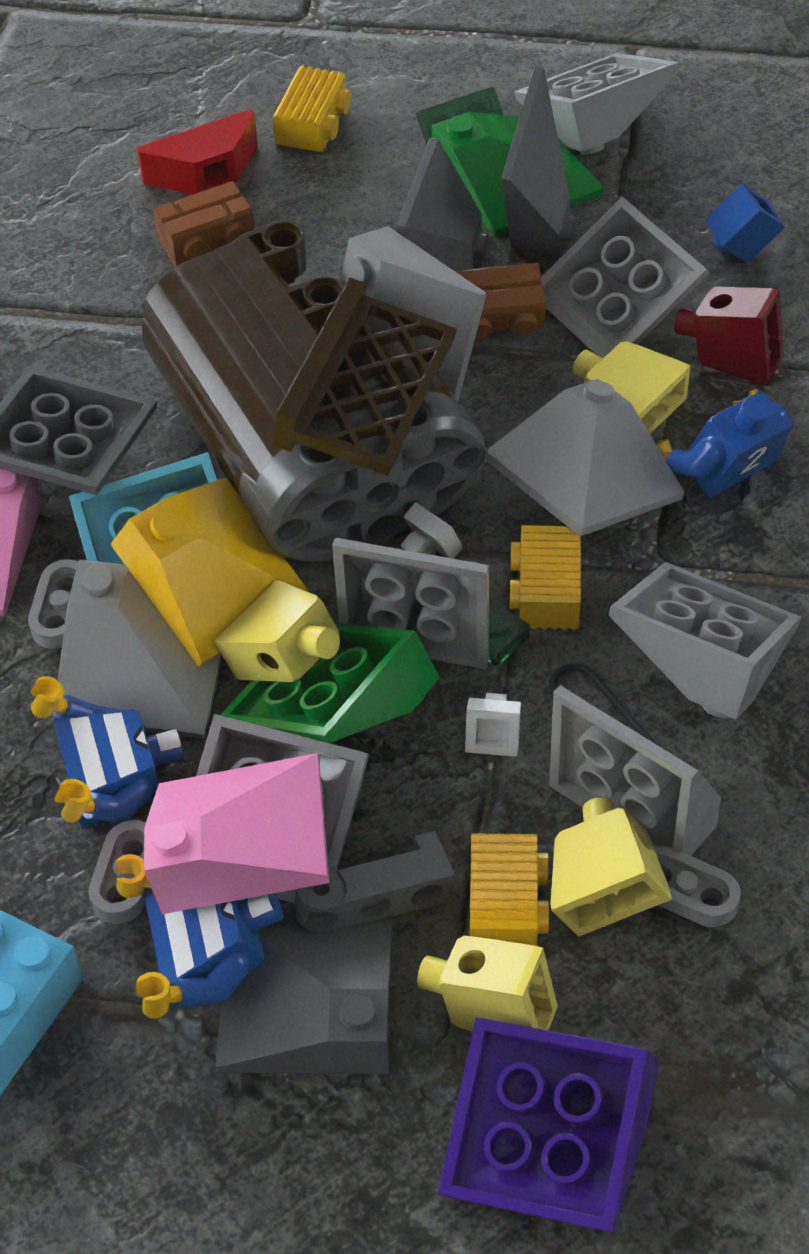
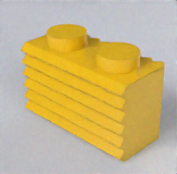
M304 65L299 67L272 118L276 145L323 153L326 143L336 138L339 117L342 114L347 115L351 105V91L346 89V76L342 71L337 74L334 70L329 72L327 69L321 71L317 68L314 70L311 66L308 68Z
M521 525V542H511V571H520V580H510V610H520L519 627L523 630L528 627L533 630L539 627L543 630L547 628L552 630L561 628L564 631L568 628L573 631L577 630L580 624L581 536L577 535L567 526Z
M471 833L470 936L537 946L538 934L549 933V900H538V886H548V853H537V834Z

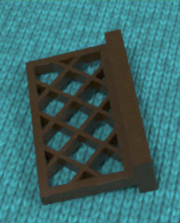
M349 277L276 413L272 445L291 452L297 442L389 476L450 350L457 328L366 296L368 283ZM369 316H373L389 322L393 329L373 334L366 322ZM425 335L440 342L438 346L419 351L412 338ZM400 341L407 354L387 359L380 346ZM369 349L376 362L355 367L349 354ZM415 366L422 379L402 385L395 371ZM383 374L391 388L370 393L363 379ZM352 383L358 397L338 402L331 388ZM398 400L405 414L385 419L377 405ZM366 408L374 423L352 428L345 414ZM334 417L341 432L326 435L311 429L314 422ZM381 434L388 449L383 456L364 449L359 440Z

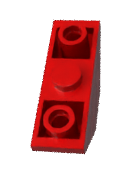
M252 109L136 147L142 182L144 185L192 195L232 181L234 184L237 183L258 147L255 113Z

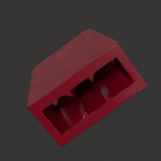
M713 287L708 290L697 310L683 307L678 310L674 322V331L678 335L696 338L698 361L703 366L768 386L784 357L780 290L774 288Z

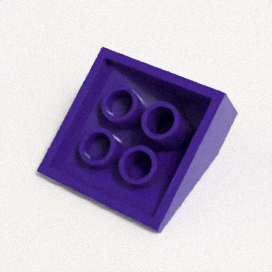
M476 1017L438 1195L615 1233L648 1124L660 1062L648 1049Z

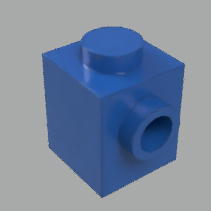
M741 183L705 219L714 234L711 242L716 249L726 257L733 254L747 264L785 228L768 199L744 183Z

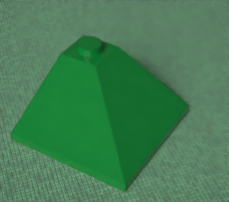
M466 112L432 125V138L439 139L482 213L483 225L494 237L509 232L501 177L520 116ZM558 139L570 198V208L604 195V187Z
M335 623L339 630L340 647L334 657L330 659L320 658L300 679L294 682L251 681L221 716L332 743L412 712L424 700L427 692L440 677L415 631Z

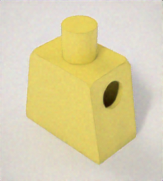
M625 341L620 342L604 358L587 349L583 350L574 362L573 373L583 378L584 383L599 379L610 384L614 391L632 404L649 434H651L687 399L690 365Z
M275 580L214 640L235 678L250 681L294 682L300 679L320 658L330 659L334 657L340 647L339 630L323 601L317 595L279 580Z
M594 798L587 801L582 807L584 822L565 829L556 836L550 902L551 910L577 936H582L672 900L669 886L647 831L625 808H615L611 800L607 798Z
M464 935L457 939L448 960L427 955L419 967L417 977L419 989L442 994L450 1021L457 1027L473 1032L476 1017L548 1031L558 1008L543 947Z

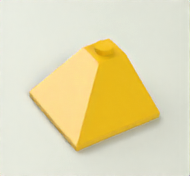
M226 477L169 496L129 518L110 544L198 667L221 654L214 640L275 580L283 581L309 592L286 559L271 548L239 494Z

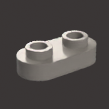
M68 559L56 561L47 566L41 574L29 612L28 623L34 641L44 648H62L67 604L71 592H66L65 590L72 588L78 561Z
M139 820L124 821L113 827L105 838L90 882L89 897L96 916L107 923L122 924L136 918L145 907V897L149 895L150 888H145L137 897L127 898L119 903H111V901L117 897H123L116 889L117 878L125 877L131 879L137 877L133 874L118 873L116 871V861L119 857L134 851L142 852L139 857L144 860V827L146 822Z
M654 846L664 876L669 881L667 884L672 900L658 906L707 927L723 926L733 920L738 912L741 890L738 882L731 874L672 847ZM711 899L718 902L719 905L710 906L704 904L702 901Z

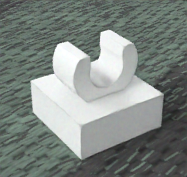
M415 502L403 516L412 530V533L406 537L401 545L403 550L435 555L438 552L442 556L452 559L462 550L463 545L453 528Z
M486 693L485 699L469 698L466 716L465 752L517 757L521 702L507 701V694Z

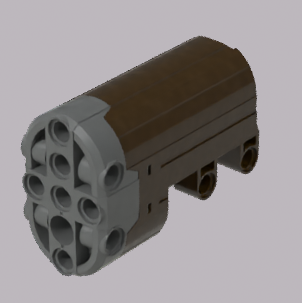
M279 221L244 233L230 244L184 262L165 274L153 286L142 304L144 308L142 337L148 355L225 476L239 494L271 548L282 557L296 562L321 561L324 563H334L332 545L335 538L374 545L384 544L394 538L399 532L409 528L403 516L415 502L435 516L449 508L469 488L479 469L486 462L488 452L484 446L482 433L438 374L389 476L297 442L291 452L272 445L276 413L344 288V284L340 280L325 276L289 287V284L294 283L295 278L301 276L306 270L305 237L302 227L297 223ZM400 341L380 346L387 359L407 354ZM369 349L349 354L355 367L376 362ZM415 366L395 371L402 385L422 379ZM383 374L363 379L370 393L391 388ZM352 383L331 388L338 402L358 397ZM398 400L377 405L385 419L405 414ZM366 408L345 414L352 428L374 423ZM334 417L314 422L311 429L326 435L341 432ZM381 434L359 440L364 449L383 456L388 449Z

